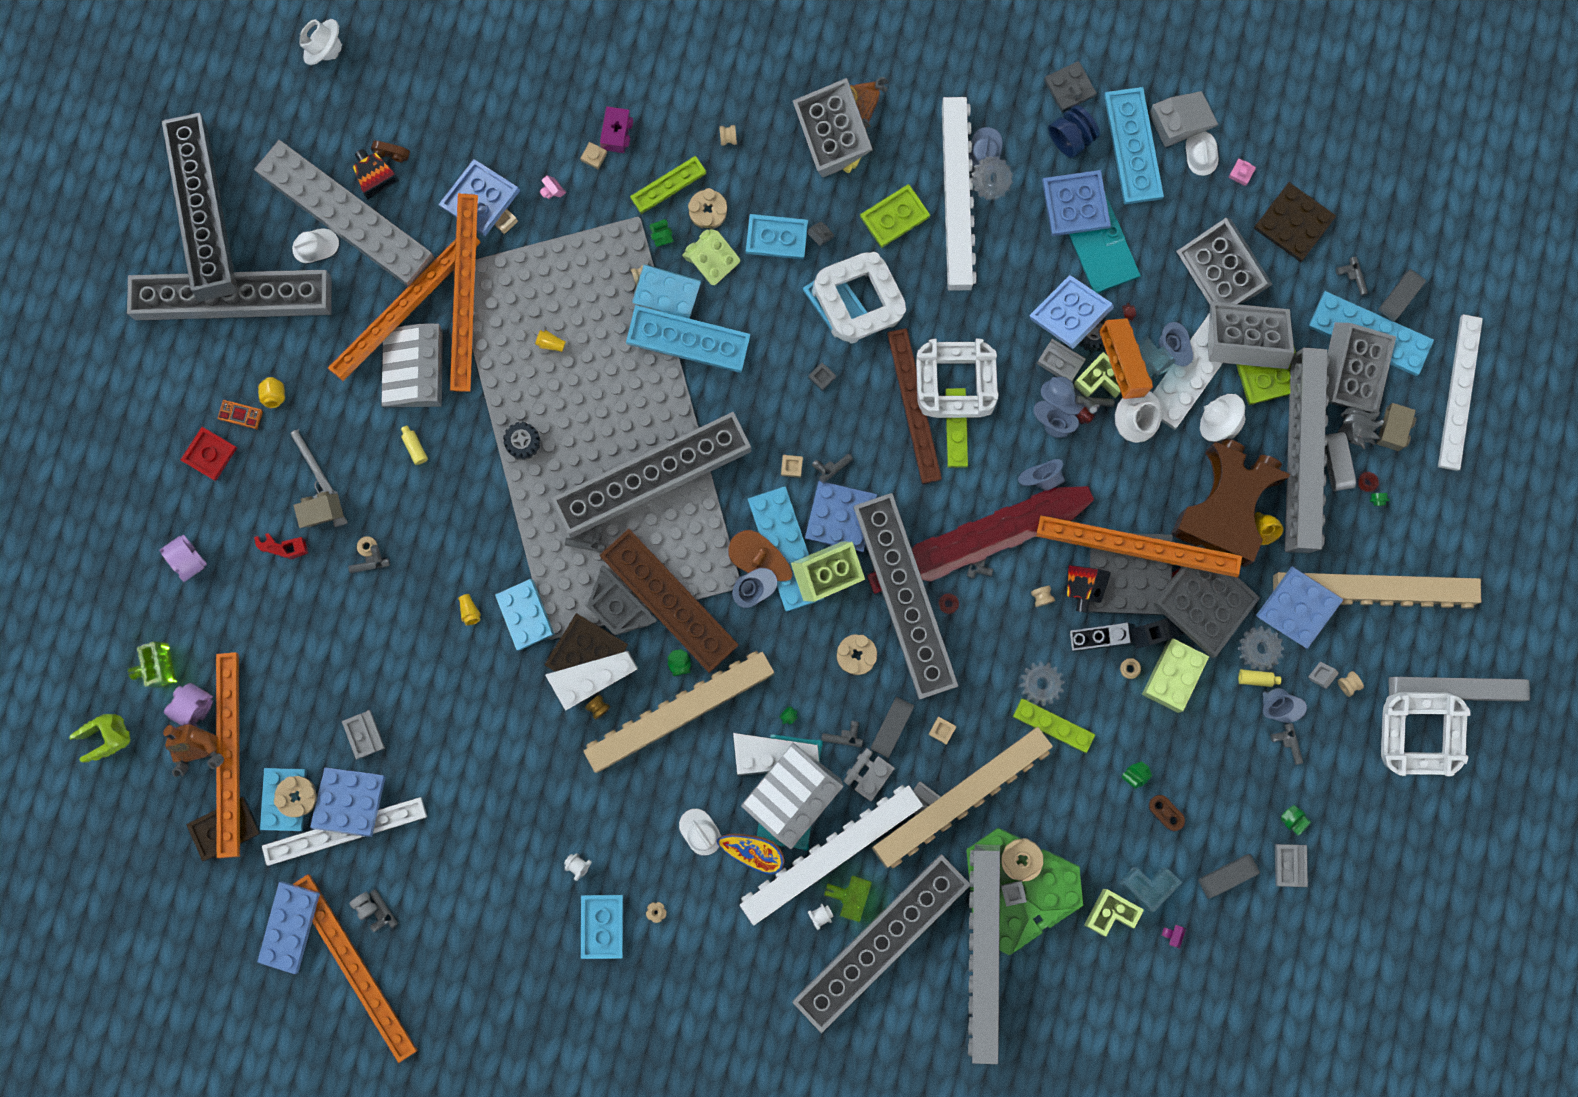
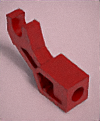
M269 533L265 534L267 539L264 543L261 542L259 536L254 537L256 547L262 552H268L290 560L308 554L305 539L302 537L282 541L281 544L276 543ZM293 545L295 552L288 553L286 550L287 546Z

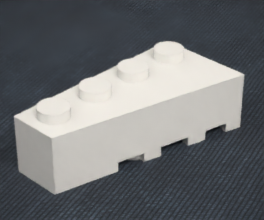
M629 651L552 672L545 676L566 711L637 670L638 667Z
M733 733L738 776L768 773L792 743H795L819 762L817 745Z

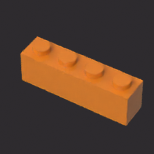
M1128 318L1106 320L1099 333L1123 399L1145 397L1153 387L1152 380L1148 375L1145 361L1142 359L1139 345L1135 340L1133 328L1130 326Z

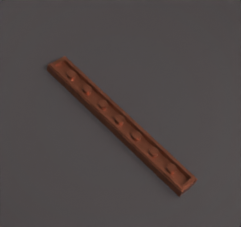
M907 328L887 332L921 483L927 484L941 481L942 478L928 418L922 413L917 401V373Z

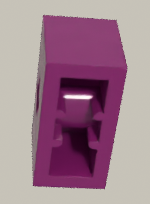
M606 106L600 139L601 148L611 152L625 153V148L629 147L630 144L628 131L633 127V117H631L629 110Z

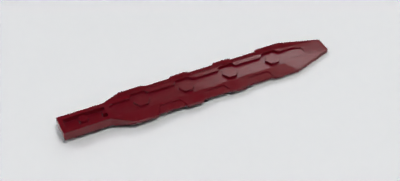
M1060 487L1045 490L1016 505L1006 506L994 511V514L980 520L970 521L958 526L957 529L915 544L912 552L921 579L923 581L936 580L948 575L950 571L984 560L986 556L1008 547L1012 548L1022 544L1023 541L1037 535L1040 516L1066 521L1073 520L1094 500L1089 487ZM873 572L867 575L873 593L881 592L876 573Z

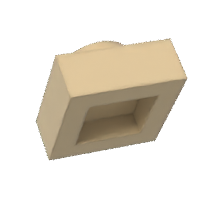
M589 142L580 159L582 162L599 169L607 154V150Z
M506 209L494 225L505 234L518 220Z
M783 455L781 476L801 478L803 457Z
M938 717L928 735L946 745L956 726Z

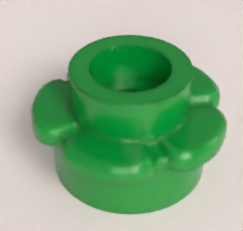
M1388 493L1371 494V500H1369V502H1373L1374 506H1385L1386 502L1390 501Z
M791 706L785 709L779 716L782 724H792L798 718L796 715L798 710H794Z

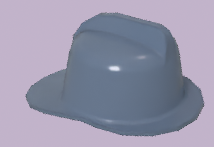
M981 128L973 135L969 159H972V166L976 170L987 172L994 169L1000 160L1002 137L993 128Z
M1168 323L1164 327L1159 339L1160 350L1174 364L1182 367L1188 366L1193 360V351L1188 332L1180 323Z
M1052 377L1050 381L1042 385L1041 396L1043 399L1062 412L1076 415L1084 410V404L1075 403L1076 396L1083 395L1074 388L1072 381L1068 378Z
M1040 401L1034 406L1035 417L1044 424L1045 430L1050 436L1055 438L1067 437L1068 433L1074 432L1078 428L1079 422L1075 415L1066 414L1047 401Z
M1054 459L1031 467L1021 473L1018 481L1025 486L1036 485L1038 488L1050 490L1065 481L1061 471L1063 462L1060 459Z
M758 568L739 577L732 592L736 604L743 608H748L770 596L777 587L776 575L767 568Z
M1281 688L1271 690L1270 692H1263V714L1267 718L1289 723L1300 719L1307 710L1304 700L1290 695Z

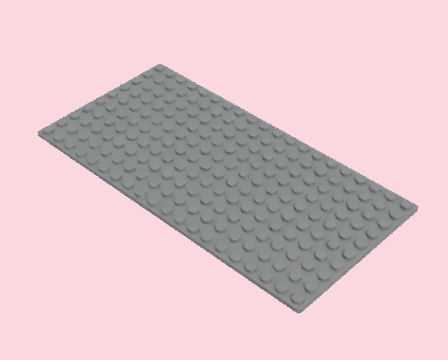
M639 217L475 259L472 349L531 577L534 580L555 635L548 638L549 640L561 638L576 613L599 627L604 626L587 607L602 565L614 575L649 613H652L599 556L602 552L565 545V539L570 538L551 498L698 429L679 357L626 344L635 305L645 307L632 302L637 286L630 269H638L643 264L654 267L643 225ZM547 330L566 341L563 351L540 349L539 346L535 345L539 331ZM516 422H526L537 430L541 443L539 450L536 451L535 455L531 456L532 458H525V460L516 459L508 453L503 443V436L506 434V429L510 428V425H515ZM711 472L596 526L603 528L600 544L606 545L605 549L629 528L696 600L732 591L736 580L739 578L737 566L729 557L728 546L730 541ZM595 527L571 539L584 541L586 535L594 536ZM595 543V544L592 546V548L597 549V548H598L597 543Z

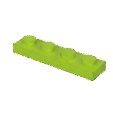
M694 156L631 195L630 198L640 214H643L704 176L706 170L698 158Z
M966 388L945 389V396H966ZM966 417L946 418L947 468L968 467Z
M1024 699L1020 700L1013 714V718L1033 728L1039 727L1043 733L1084 753H1087L1095 737V734Z

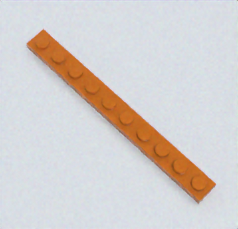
M458 193L450 391L470 392L478 208V195Z
M476 237V247H477L481 242H480L479 239ZM456 239L328 367L334 375L344 381L455 269Z
M1040 516L1036 537L1233 577L1239 576L1242 560L1240 555L1046 516Z
M234 652L216 654V753L224 757L223 763L216 767L217 858L219 859L240 857L239 654Z
M307 874L295 882L293 885L320 893L312 922L394 1057L400 1063L418 1051L311 875Z

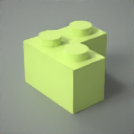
M1104 352L1074 383V387L1085 397H1090L1100 385L1114 398L1121 393L1109 358Z
M1103 889L1084 926L1102 936H1107L1115 919L1130 928H1135L1144 909L1108 889Z

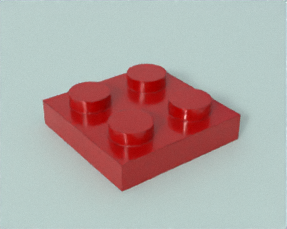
M201 427L180 460L216 481L237 450V447L206 428Z

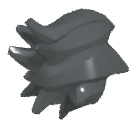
M1352 407L1340 414L1344 418V424L1340 427L1338 433L1344 432L1347 434L1348 441L1351 444L1365 449V442L1375 445L1374 439H1381L1376 434L1377 431L1375 429L1381 426L1384 421H1374L1380 412L1373 411L1372 413H1367L1359 408Z

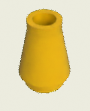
M540 330L535 345L539 346L540 349L562 352L566 341L547 330Z
M470 594L460 596L458 599L460 602L461 621L467 626L478 623L481 614L472 601Z

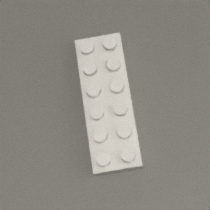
M1210 313L1190 340L1193 351L1192 362L1184 367L1173 364L1153 392L1162 407L1161 421L1174 430L1222 365L1221 362H1210L1208 357Z

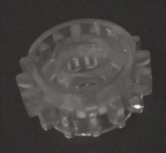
M986 157V159L979 160V165L974 166L975 171L971 173L973 176L971 183L974 184V191H978L980 197L985 196L986 200H996L999 197H1004V192L1010 191L1009 186L1013 184V181H1011L1013 173L1010 171V165L1007 166L1005 164V160L999 161V157ZM991 174L994 177L993 182L991 181Z
M1260 626L1258 631L1252 628L1250 629L1251 634L1249 632L1243 634L1245 639H1240L1239 642L1242 643V646L1238 650L1242 651L1240 658L1246 660L1245 665L1251 664V669L1254 670L1259 667V670L1263 671L1265 666L1269 670L1272 668V664H1279L1277 659L1283 658V655L1280 653L1281 650H1284V647L1280 644L1283 640L1277 638V632L1272 633L1271 628L1264 630L1263 626ZM1259 643L1265 647L1264 654L1257 650Z
M1042 661L1038 663L1037 667L1034 663L1031 664L1032 670L1026 668L1024 671L1027 675H1021L1020 677L1024 680L1023 683L1019 684V687H1024V691L1021 694L1028 696L1027 701L1034 700V705L1041 702V706H1045L1046 701L1050 705L1053 704L1052 698L1058 700L1060 697L1057 693L1064 691L1060 688L1065 683V681H1060V677L1063 674H1058L1056 672L1057 667L1051 668L1049 662L1046 666H1043ZM1038 679L1046 681V689H1040L1037 686Z

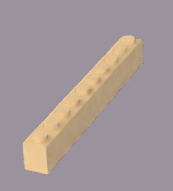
M1278 572L1273 575V591L1286 573ZM1304 573L1343 599L1342 605H1351L1353 602H1360V605H1373V602H1380L1381 606H1393V603H1401L1403 607H1410L1415 603L1421 604V607H1433V604H1441L1442 608H1452L1454 605H1461V608H1474V605L1481 603V580L1476 578Z
M755 651L747 656L748 660L742 663L737 661L729 666L730 670L724 673L721 670L711 676L712 680L706 683L703 680L693 686L694 690L688 693L685 690L677 694L676 700L672 702L667 700L659 704L658 710L654 712L649 710L641 714L640 720L636 722L631 720L623 724L622 730L618 732L613 730L605 734L604 740L600 742L595 740L587 744V749L584 750V753L594 772L598 773L775 675L763 651L760 653Z
M1039 727L1033 729L872 847L873 851L886 868L889 866L892 869L903 862L901 858L904 855L908 854L910 857L919 850L917 846L923 841L925 844L936 838L934 833L938 830L944 832L951 827L953 819L957 817L960 820L966 816L968 808L971 806L976 808L985 802L983 797L989 793L993 796L1001 790L1000 785L1005 781L1009 784L1017 778L1016 773L1020 770L1026 772L1033 767L1034 764L1032 762L1035 759L1039 758L1042 760L1050 754L1048 750L1053 746Z

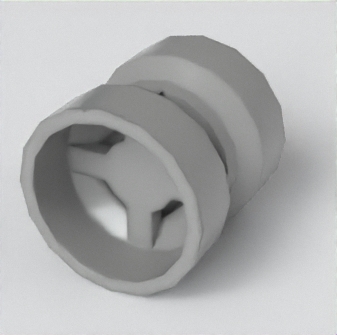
M367 891L349 903L353 909L357 910V916L360 920H364L378 910L376 904L370 901Z

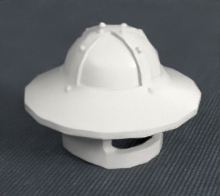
M330 19L324 23L312 20L303 28L300 33V46L305 49L303 58L306 64L314 65L321 60H331L338 57L342 44L337 37L339 25L336 20ZM314 25H317V29L312 33L311 37L309 38L307 36V32Z
M1150 391L1145 397L1122 398L1115 412V425L1119 434L1126 440L1135 443L1144 442L1151 438L1158 430L1162 419L1160 402Z
M1226 394L1204 406V413L1200 422L1202 436L1211 442L1234 438L1240 432L1246 420L1243 399L1236 394Z

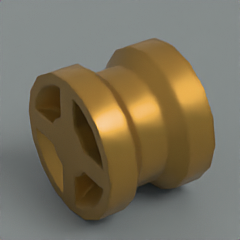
M601 695L595 697L585 707L587 711L592 712L595 720L599 719L611 708L609 704L603 702Z

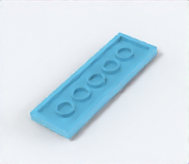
M1143 87L1105 92V105L1124 205L1163 199V189Z
M1326 291L1322 294L1308 328L1330 338L1335 322L1353 323L1396 336L1390 365L1415 376L1419 375L1434 341L1427 336Z
M635 305L626 344L741 373L750 334Z
M784 486L748 498L758 532L780 551L793 573L791 580L777 581V588L785 612L815 603L803 601L791 566L792 562L809 556L786 487Z

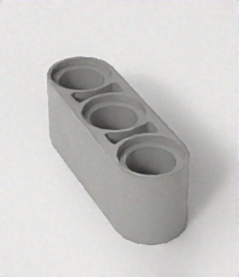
M1344 432L1327 434V445L1325 446L1324 454L1327 456L1326 464L1332 490L1338 491L1355 488L1356 480L1346 434Z

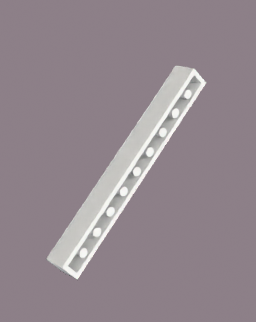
M943 97L942 101L948 291L971 290L973 284H976V272L972 271V265H975L976 261L975 253H972V246H975V234H971V227H974V215L970 214V209L974 206L973 197H970V190H973V178H969V171H972V159H969L968 153H971L972 143L968 141V134H971V122H967V116H970V104H967L966 97Z
M901 785L893 791L895 795L889 800L887 797H884L876 803L878 805L873 811L870 808L859 815L861 817L859 821L854 823L852 820L843 826L845 831L839 835L836 832L826 838L828 843L822 847L819 844L809 850L811 855L805 859L801 856L792 862L794 867L788 871L784 868L776 873L777 879L771 883L767 880L759 885L760 891L754 895L750 892L742 897L743 902L740 904V907L753 926L920 809L923 805L911 787L907 786L905 788L904 785Z

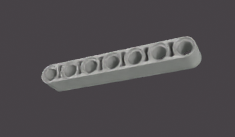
M1388 678L1389 696L1399 692H1447L1458 696L1462 700L1530 701L1529 680Z

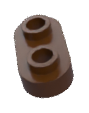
M375 140L371 146V150L376 152L381 158H385V156L391 157L394 161L400 163L407 161L410 155L408 149Z
M1157 795L1150 799L1148 804L1150 812L1166 829L1178 831L1184 826L1185 818L1183 814L1167 797ZM1156 802H1160L1162 804V808L1160 810H1158L1155 807ZM1171 817H1174L1176 819V823L1174 825L1170 823Z

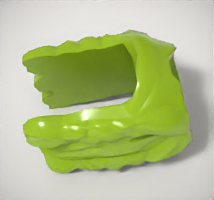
M116 714L100 715L70 735V740L86 739L101 730L105 743L80 757L79 760L81 762L100 760L103 757L115 754L116 751L125 748L130 743V731H127L124 719Z

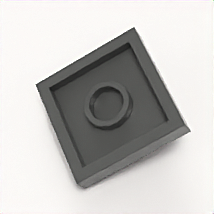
M1079 61L1044 78L1061 113L1074 105H1079L1096 97L1097 93Z

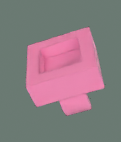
M1238 159L1228 178L1246 186L1256 167L1247 161Z
M547 175L541 180L545 185L540 190L544 198L550 199L553 195L561 198L566 193L554 177Z

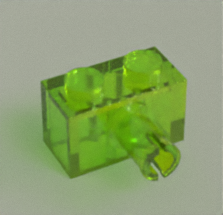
M153 641L137 647L140 665L128 669V673L134 672L128 674L132 680L143 677L144 686L161 688L176 682L168 643Z
M851 875L848 887L845 889L828 883L826 888L834 892L825 890L824 896L840 900L843 903L839 916L860 922L872 882Z

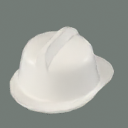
M1204 131L1186 140L1187 162L1191 171L1202 176L1209 175L1215 171L1218 165V150L1215 138Z
M325 228L303 232L293 243V254L302 263L322 260L334 255L339 246V239L333 231Z
M700 809L686 811L679 822L681 834L695 853L700 855L714 853L719 848L717 839L721 836L718 828L705 811Z

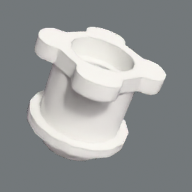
M578 853L569 855L564 862L566 865L565 870L575 874V881H578L579 878L587 873L592 863L590 860L587 862L582 860Z
M821 904V907L812 912L811 910L808 911L817 930L823 924L832 922L830 918L833 917V914L828 905L824 907Z

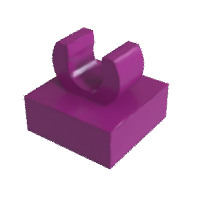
M1175 925L1174 931L1164 928L1162 936L1171 939L1169 945L1180 949L1186 929Z

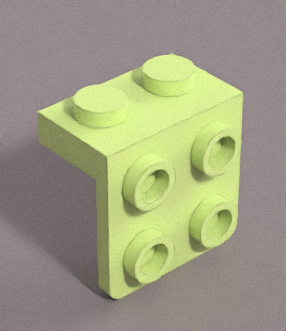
M710 229L705 230L699 236L700 239L696 243L688 245L685 249L686 252L682 256L686 261L693 263L711 285H716L740 263V258L718 231Z

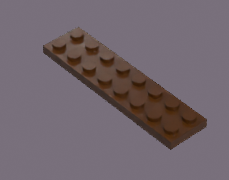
M629 528L599 555L708 673L715 669L739 646Z

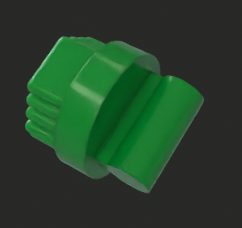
M666 219L650 224L649 227L652 231L650 236L654 240L656 247L673 242L671 235L673 232L671 228H668Z
M682 649L672 651L668 656V667L673 676L691 673L690 657Z
M1141 761L1129 766L1121 778L1136 789L1146 784L1148 779L1152 777L1149 767Z
M1295 805L1289 807L1281 816L1285 826L1299 836L1311 823L1310 819L1306 817V813Z

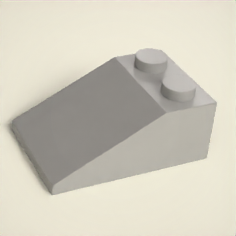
M1202 91L1170 97L1153 104L1149 112V116L1165 147L1218 126Z

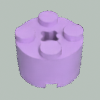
M185 535L178 536L159 550L171 568L180 575L179 577L183 582H186L207 565L201 555L196 550L193 551L195 547Z
M188 683L184 687L178 686L173 693L174 699L167 705L164 714L181 726L191 724L197 727L198 725L195 723L199 719L203 721L213 704L210 698H213V696L192 683Z

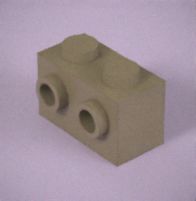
M1395 403L1386 407L1383 418L1384 423L1381 425L1378 435L1381 439H1377L1376 444L1396 451L1407 447L1411 439L1409 435L1410 428L1412 429L1416 422V417H1414L1416 410Z
M329 491L318 493V498L313 499L310 496L300 499L301 503L294 505L299 528L312 527L344 517L338 494H329Z

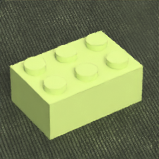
M839 542L791 563L803 601L815 602L865 580L853 542Z
M1173 638L1168 640L1142 695L1177 713L1182 712L1209 656Z

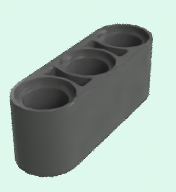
M1410 268L1378 308V311L1394 322L1424 285L1426 279Z
M896 696L870 749L889 758L915 705Z
M1247 854L1199 878L1198 882L1207 899L1258 875L1260 871L1252 855Z

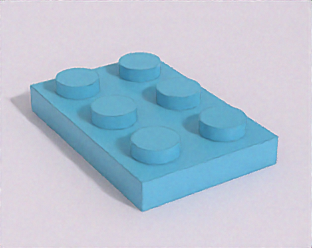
M750 214L746 254L804 260L808 220Z
M643 264L632 302L690 319L701 281Z
M814 281L803 287V292L832 331V327L817 296H813ZM847 283L836 286L851 319L867 313Z
M533 579L524 581L495 595L516 650L520 651L555 635Z
M264 768L260 830L303 831L304 815L295 818L285 816L275 806L274 795L277 786L285 778L293 776L306 778L307 769ZM296 791V793L291 794L293 802H295L296 800L299 801L301 799V797L298 796V791Z
M581 895V959L623 958V895Z

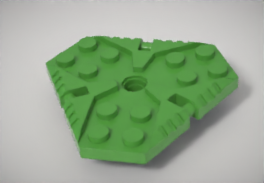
M998 827L967 848L969 882L970 871H974V866H970V850H974L975 844L1000 845L999 950L1011 955L1043 933L1042 930L1047 927L1051 928L1083 906L1080 867L1042 848L1043 866L1041 872L1030 881H1022L1027 902L1006 907L1001 885L1019 880L1010 878L1003 870L1002 853L1008 843L1022 838ZM1019 855L1017 863L1026 865L1028 857L1026 855ZM1040 914L1043 920L1037 923L1034 918Z

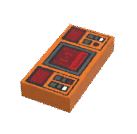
M223 400L217 419L257 430L263 411Z

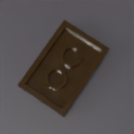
M245 797L240 798V844L261 834ZM216 809L186 824L202 862L217 856Z

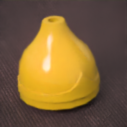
M1260 512L1254 514L1256 528L1263 539L1261 545H1268L1279 539L1284 531L1281 522L1271 515H1264Z

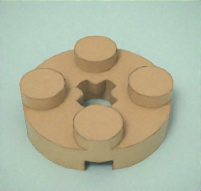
M710 188L696 193L688 204L690 219L699 228L714 229L719 227L726 219V200L720 193ZM712 206V213H704V207Z
M850 635L843 639L838 646L837 662L841 669L849 674L863 675L869 672L876 662V647L864 635ZM853 650L862 652L860 660L852 659Z
M287 777L276 788L274 804L285 816L302 817L310 813L316 805L317 794L315 786L305 777ZM296 791H298V796L301 797V799L299 801L296 800L295 802H293L291 794L296 793Z
M1023 838L1015 839L1006 845L1002 853V867L1010 878L1030 881L1041 872L1043 853L1035 842ZM1019 855H1026L1028 857L1026 865L1017 863Z

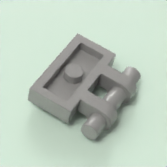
M866 748L857 757L858 761L853 768H849L843 782L850 786L853 780L857 781L859 784L855 791L869 801H872L895 768L879 756L874 763L870 761L869 758L873 752ZM866 765L869 767V770L862 778L858 773Z

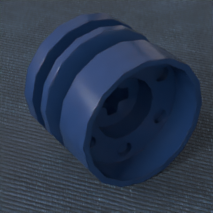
M1079 105L1072 106L1069 111L1064 113L1063 118H1057L1048 126V132L1052 141L1069 158L1076 157L1084 150L1085 146H1089L1092 144V141L1097 140L1100 136L1099 128L1093 117Z

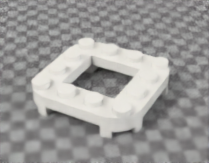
M876 252L862 253L828 266L817 274L813 283V296H817L832 327L831 333L835 338L838 337L850 343H856L859 339L888 327L893 328L906 312L904 298L885 261ZM863 275L865 277L869 276L883 307L851 319L836 286Z
M977 338L975 342H936V339H931L928 343L924 344L918 350L916 360L917 401L922 413L935 418L984 417L990 415L998 399L997 355L995 349L993 350L988 344L984 343L983 339ZM975 363L977 396H938L937 364Z
M1399 692L1388 696L1383 707L1381 757L1384 765L1402 776H1406V774L1455 775L1454 773L1459 771L1464 763L1467 764L1468 756L1465 754L1467 716H1470V710L1465 702L1458 696L1447 692ZM1444 714L1442 753L1404 752L1406 715Z

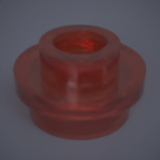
M1128 302L1122 308L1125 319L1128 318V321L1131 320L1133 322V317H1136L1137 314L1135 306H1130Z
M1086 407L1077 415L1081 425L1090 423L1095 417Z
M1365 472L1359 477L1358 485L1363 491L1372 492L1378 487L1379 480L1374 473ZM1365 479L1370 480V486L1365 484Z
M944 594L939 600V608L946 614L954 613L959 607L958 598L953 594ZM947 600L951 601L952 607H946L945 602Z

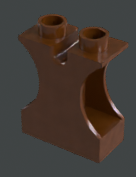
M1224 439L1221 441V444L1214 442L1205 453L1211 463L1214 477L1209 496L1204 502L1189 506L1179 514L1171 535L1196 547L1202 544L1206 549L1242 556L1241 567L1245 568L1254 562L1263 541L1256 528L1254 519L1256 502L1263 490L1280 485L1289 478L1290 474L1280 470L1282 463L1279 460L1267 455H1259L1257 462L1249 470L1244 467L1246 455L1243 454L1245 447L1234 440Z

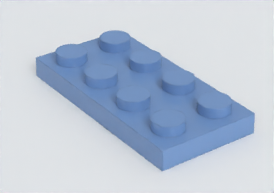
M284 881L279 882L258 963L292 974L299 973L320 895L319 892Z

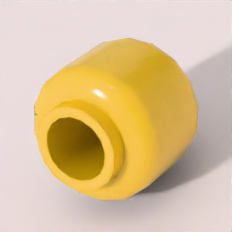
M268 377L261 381L258 385L259 401L268 408L280 406L285 400L284 384L274 377Z

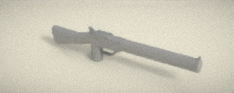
M299 429L290 433L317 479L315 482L317 492L319 493L316 484L319 482L323 489L320 493L329 491V494H337L338 492L333 490L302 439ZM345 517L333 520L335 527L348 523Z

